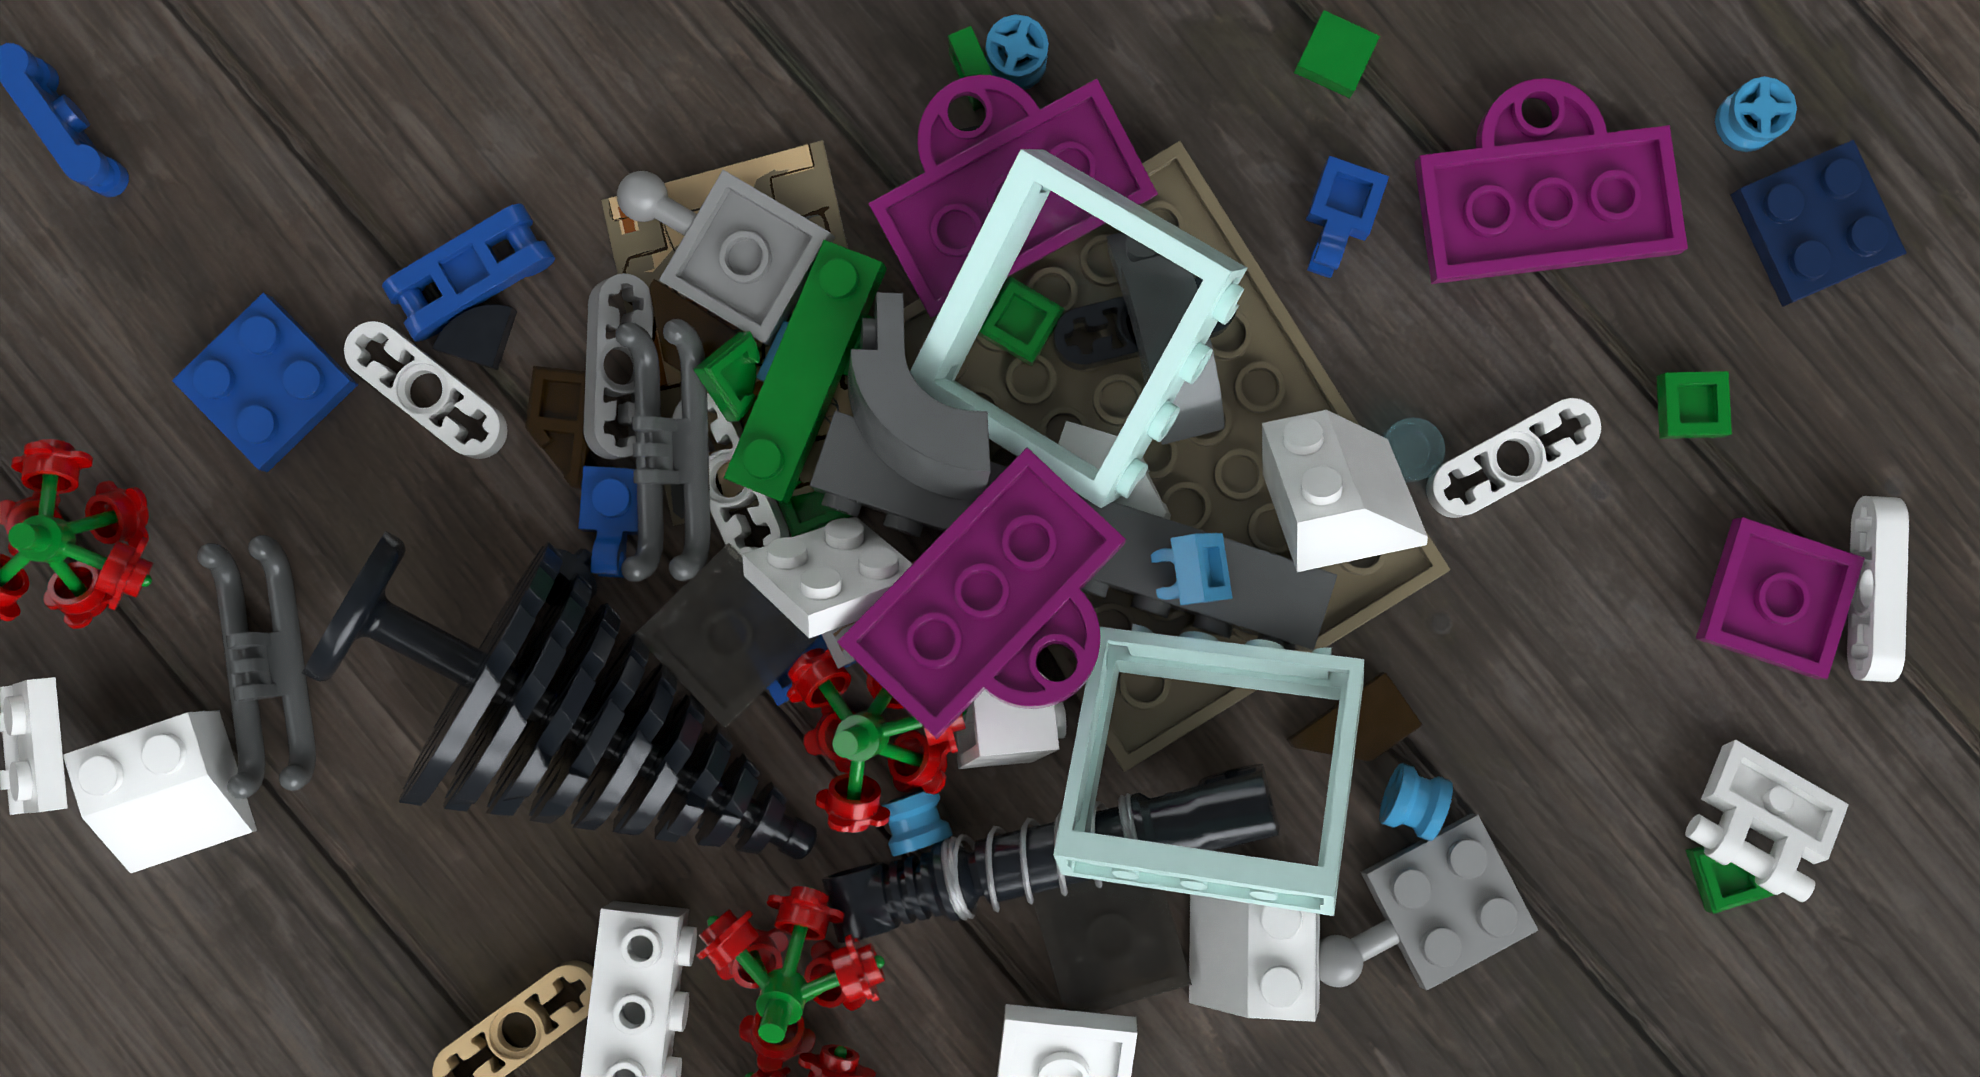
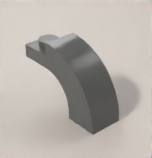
M1121 232L1106 236L1108 254L1132 323L1145 387L1198 288L1193 273ZM1209 337L1205 345L1213 349L1211 338ZM1213 351L1207 365L1193 384L1185 381L1173 401V404L1180 407V411L1171 429L1161 440L1162 445L1225 429L1221 390Z
M877 292L874 318H862L861 349H851L847 381L848 396L857 426L866 442L879 458L903 478L923 489L945 497L975 501L986 490L990 475L988 411H968L947 406L929 396L916 383L909 371L905 358L903 293Z

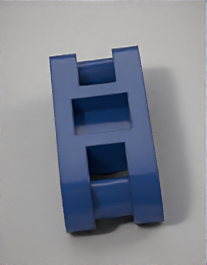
M15 43L1 45L0 82L64 173L71 180L88 186L92 191L102 196L115 197L120 195L129 183V174L126 168L114 159L104 156L84 132L90 126L84 113L69 97L64 94L59 96L56 92L59 85L57 71L50 64L36 58L31 52Z
M514 204L504 208L393 274L383 282L382 288L390 302L395 305L400 304L406 314L407 319L404 325L414 341L419 342L433 337L441 332L459 314L478 306L521 279L544 271L554 263L555 256L546 241H538L530 229L533 220L523 204ZM503 240H508L515 253L499 261L491 247ZM435 282L443 296L428 304L422 291L425 289V286Z

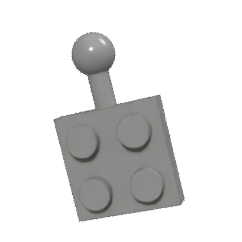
M722 170L697 214L669 198L664 182L657 175L648 171L630 173L620 182L617 190L618 205L627 217L638 222H648L657 219L684 236L659 281L744 332L750 331L754 338L770 347L783 321H787L798 302L823 240L833 242L835 236L829 231L725 170Z
M1469 814L1442 828L1434 840L1422 839L1360 872L1385 921L1351 939L1343 935H1330L1321 939L1319 947V979L1324 984L1332 987L1348 986L1360 976L1363 962L1398 944L1419 987L1427 991L1538 931L1479 815Z

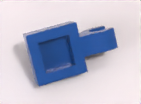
M1332 156L1328 157L1305 221L1323 226L1311 255L1307 271L1331 278L1334 269L1337 270L1340 265L1348 237L1366 240L1371 232L1389 176Z
M583 466L578 529L583 532L597 533L592 549L591 573L598 574L599 577L624 578L621 566L626 560L627 534L638 535L637 484L633 482V470L636 469Z

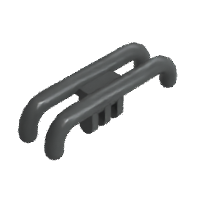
M680 319L668 321L664 325L663 335L669 343L676 346L680 357L682 419L661 417L659 358L655 344L647 330L636 323L625 322L618 326L615 334L619 344L629 349L634 367L635 417H632V431H635L636 443H633V457H636V470H633V482L637 484L638 544L635 555L628 557L621 566L622 575L632 582L642 581L650 577L660 563L664 541L663 485L684 484V548L682 554L674 557L669 563L671 576L680 581L696 577L705 566L710 550L707 390L693 370L706 357L702 341L695 328Z
M259 535L252 538L249 542L248 550L253 558L260 561L265 573L273 627L272 633L249 632L242 579L236 561L230 552L215 543L205 544L197 551L198 562L210 570L217 593L238 752V772L228 781L227 790L231 796L237 799H246L260 789L265 774V748L258 703L260 699L282 696L289 747L288 766L279 774L281 786L289 791L302 789L310 782L316 763L315 737L306 675L302 674L305 663L291 566L279 542L267 535Z

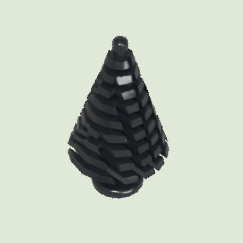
M385 531L302 674L320 682L331 679L355 640L367 637L458 684L437 720L433 732L420 752L414 768L409 774L403 787L404 790L400 795L399 803L419 806L426 803L456 760L489 703L492 701L474 735L476 737L467 749L455 773L456 776L450 784L445 796L447 799L443 804L444 809L467 812L471 804L476 803L491 782L514 744H517L506 760L497 779V785L491 793L487 805L489 809L486 813L506 817L513 816L525 797L531 795L542 778L536 792L538 794L532 802L529 813L531 818L529 821L553 823L565 813L580 793L577 799L579 803L573 810L571 824L574 825L572 828L596 830L607 820L619 804L617 809L619 812L614 818L612 831L618 834L640 835L660 811L657 818L659 822L654 827L656 840L677 842L680 836L687 835L702 813L703 815L697 827L700 830L695 835L697 845L721 847L731 836L737 825L741 827L737 838L740 839L735 844L737 851L758 854L770 842L777 846L780 852L795 860H799L811 852L817 839V829L815 826L797 816L792 818L784 814L786 809L784 804L788 799L772 781L761 790L756 799L752 798L759 782L757 777L760 775V772L744 753L732 762L723 775L731 755L729 751L733 747L731 737L717 723L710 734L705 732L697 742L703 727L701 723L705 719V708L692 694L690 696L686 694L668 714L674 700L673 695L677 691L678 679L665 665L659 663L638 688L645 671L644 667L648 662L650 650L635 633L623 641L615 655L611 656L606 664L621 624V617L608 603L601 605L591 621H587L566 653L565 649L577 631L592 594V586L578 572L574 573L568 584L562 587L540 620L515 662L516 666H510L531 630L536 615L545 603L563 562L562 559L564 557L548 541L531 561L496 617L480 647L476 648L400 608L387 599L385 593L386 586L403 559L406 549L401 539ZM556 751H558V753L556 754V756L554 757V759H553L552 762H551V759H552L553 755L555 754Z

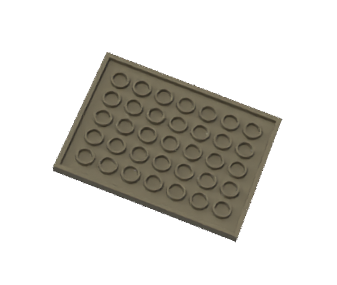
M1178 141L1142 163L1158 195L1140 206L1247 267V270L1238 284L1244 288V291L1237 302L1239 307L1234 319L1223 333L1211 338L1221 390L1225 429L1162 445L1161 441L1157 442L1152 439L1143 458L1146 464H1148L1150 471L1148 473L1154 486L1171 514L1170 520L1208 533H1223L1224 538L1293 560L1263 476L1262 423L1328 410L1357 425L1359 424L1181 141ZM1106 223L1014 273L1011 277L1065 308L1064 314L1078 307L1122 297L1123 295L1108 254L1106 237L1121 233V231ZM1009 277L1006 278L1002 288L1004 287ZM920 298L904 308L905 358L909 371L937 318L935 316L930 319ZM1116 314L1104 315L1109 322L1108 327L1096 332H1087L1084 323L1075 324L1072 337L1065 339L1067 346L1078 345L1081 354L1086 355L1091 353L1093 341L1112 335V348L1123 347L1115 331ZM1128 314L1126 318L1127 328L1129 332L1135 337L1130 316ZM1054 329L1033 366H1030L977 335L955 381L1057 444L1066 421L1118 436L1144 389L1139 356L1086 370L1073 369L1065 365L1055 352L1053 342ZM989 439L991 462L1008 467L1018 457ZM1427 532V545L1319 568L1337 574V579L1314 650L1326 648L1450 571L1449 566ZM1112 588L1108 589L1106 598L1083 592L1096 612L1100 627L1131 631L1132 624L1147 627L1155 634L1180 636L1183 632L1197 631L1210 634L1220 642L1244 645L1247 641L1257 639L1258 637L1234 628L1230 639L1192 627L1195 615L1173 608L1170 609L1168 618L1143 612L1130 606L1133 595ZM1052 644L1047 646L1061 672L1068 679L1077 667L1074 653L1064 645ZM1119 672L1106 745L1122 771L1125 772L1256 690ZM1086 683L1075 693L1081 704Z

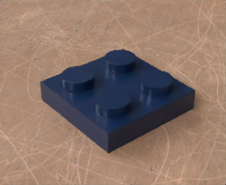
M1854 140L1744 186L1730 194L1782 307L1907 253Z

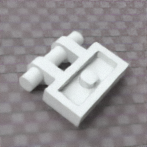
M56 677L25 680L12 684V686L0 687V732H2L6 769L0 771V790L7 789L10 815L67 809Z
M1733 740L1722 746L1701 800L1723 812L1719 824L1717 825L1704 816L1697 814L1688 824L1685 835L1704 846L1705 855L1722 865H1727L1731 862L1756 876L1755 883L1770 893L1778 895L1783 892L1799 902H1805L1814 891L1815 881L1797 871L1800 859L1802 857L1812 864L1829 859L1849 804L1743 743ZM1749 828L1774 841L1770 854L1745 841Z

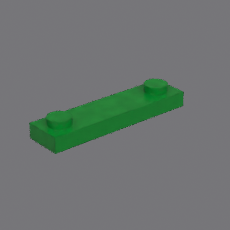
M823 240L726 470L724 479L784 504H789L849 361L851 349H854L861 332L862 318H867L887 270L883 262Z

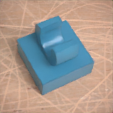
M1198 533L1170 538L1172 548H1162L1151 554L1152 563L1172 562L1176 572L1177 581L1174 585L1156 589L1158 598L1164 600L1180 599V605L1233 599L1223 533Z

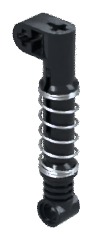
M1254 764L1204 777L1196 787L1165 793V795L1148 798L1142 793L1132 795L1127 793L1125 797L1120 795L1118 806L1109 809L1103 803L1095 801L1090 833L1216 851L1278 836L1280 826L1263 764ZM1099 807L1101 811L1096 812V808ZM1060 811L1055 822L1040 825L1033 818H1027L1020 830L1008 833L999 826H993L987 838L976 840L975 842L967 835L960 834L958 838L952 836L950 839L947 838L935 843L930 852L921 854L920 860L917 856L906 857L905 862L900 859L891 861L889 866L884 862L862 865L822 878L825 894L829 896L828 906L845 914L843 923H833L837 942L846 943L845 936L852 934L853 938L857 937L858 940H862L896 929L900 926L901 921L903 924L915 923L916 918L919 921L928 920L931 918L932 913L935 917L945 916L951 921L973 919L977 911V902L982 896H985L989 904H992L994 911L999 912V902L1026 896L1027 902L1032 905L1034 902L1033 894L1060 887L1061 894L1066 896L1068 894L1067 885L1092 879L1062 875L1053 855L1061 817ZM998 832L1000 835L994 836V833ZM961 841H966L973 851L969 852L964 849ZM1094 880L1096 886L1101 888L1102 881Z

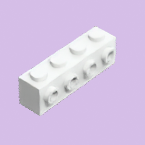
M612 901L601 908L581 1077H681L682 1058L672 1057L675 1031H684L689 1010V992L680 991L682 967L692 966L697 941V928L687 926L689 909Z

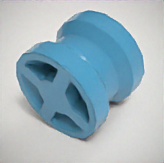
M1015 14L1003 17L996 22L987 34L985 47L986 60L993 76L1009 80L1023 90L1030 89L1037 84L1046 71L1049 46L1046 32L1037 21L1028 16ZM1025 57H1028V60H1025L1022 63H1018L1016 66L1018 60H1022Z
M1765 76L1754 78L1722 101L1715 117L1717 134L1724 144L1734 150L1742 152L1759 150L1789 130L1796 117L1797 105L1795 96L1789 87L1778 79ZM1744 115H1750L1752 119L1757 121V128L1753 127V124L1747 118H1744Z
M1400 763L1394 770L1385 789L1379 812L1380 823L1392 828L1403 824L1413 828L1417 837L1428 841L1434 840L1448 814L1453 794V783L1451 780L1440 776L1431 780L1418 775L1415 767Z
M922 789L880 804L890 810L888 825L892 836L888 845L892 856L930 846L953 835L949 823L940 819L936 807L940 800L939 793L932 795Z

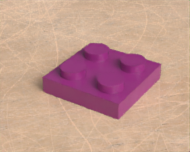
M1744 517L1733 519L1695 639L1814 679H1828L1865 558Z

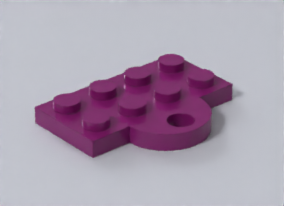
M973 75L958 79L941 89L929 102L922 115L918 129V153L924 173L868 204L930 319L939 314L1021 149H1043L1138 205L1158 195L1098 79L1087 83L1042 109H1039L1031 96L1021 87L1009 80L992 75ZM962 96H972L983 104L986 118L979 128L973 131H961L951 124L948 118V109L955 99ZM1050 191L1007 277L1103 226L1106 222Z
M1547 78L1532 79L1521 82L1506 90L1484 114L1477 130L1476 149L1420 155L1414 162L1431 284L1677 255L1688 249L1670 125L1607 133L1603 116L1590 97L1577 87L1560 80ZM1530 98L1544 101L1552 113L1550 126L1536 128L1528 124L1522 115L1523 101Z
M1026 448L857 620L837 643L936 739L946 731L984 690L995 699L1018 708L1039 709L1059 704L1074 695L1086 683L1093 672L1099 655L1101 635L1098 618L1091 602L1081 589L1124 546L1126 539L1032 451ZM1049 645H1064L1075 655L1077 661L1076 670L1064 681L1054 682L1047 680L1037 669V656L1042 649Z

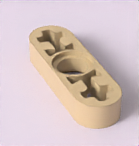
M578 960L567 961L557 966L445 1047L434 1061L433 1077H455L452 1070L459 1064L455 1054L457 1053L461 1059L466 1060L487 1045L494 1056L474 1071V1077H505L588 1016L594 967ZM563 976L569 983L580 979L586 987V990L579 996L584 1006L579 1007L576 1002L570 1001L549 1016L547 1010L542 1005L560 993L564 988L560 977ZM533 994H538L540 1003L532 998ZM519 1012L526 1014L532 1019L535 1024L536 1035L530 1046L518 1048L510 1045L505 1040L502 1033V1024L508 1014ZM550 1018L559 1024L557 1028L552 1027ZM481 1032L485 1033L486 1040L480 1037ZM499 1059L505 1062L504 1066H500Z

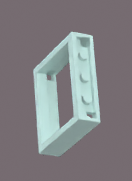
M1021 149L910 373L916 383L929 396L940 403L961 410L988 411L990 440L1016 456H1019L1028 448L1077 494L1102 508L1120 498L1121 495L1129 498L1136 483L1144 478L1148 464L1141 461L1152 439L1160 442L1174 424L1180 407L1173 404V401L1183 383L1186 381L1193 384L1207 365L1213 349L1205 344L1217 322L1219 321L1224 325L1227 324L1238 309L1239 305L1237 302L1244 291V288L1238 284L1245 274L1247 267L1043 149ZM1050 191L1203 279L1100 469H1097L955 381Z
M1132 624L1131 631L1100 627L1099 655L1093 672L1085 685L1053 854L1061 874L1334 916L1363 691L1364 659L1332 655V648H1317L1312 653L1285 650L1282 645L1263 639L1250 640L1244 645L1220 642L1210 634L1197 631H1188L1181 633L1180 636L1155 634L1147 627ZM1119 672L1339 700L1318 866L1090 833Z

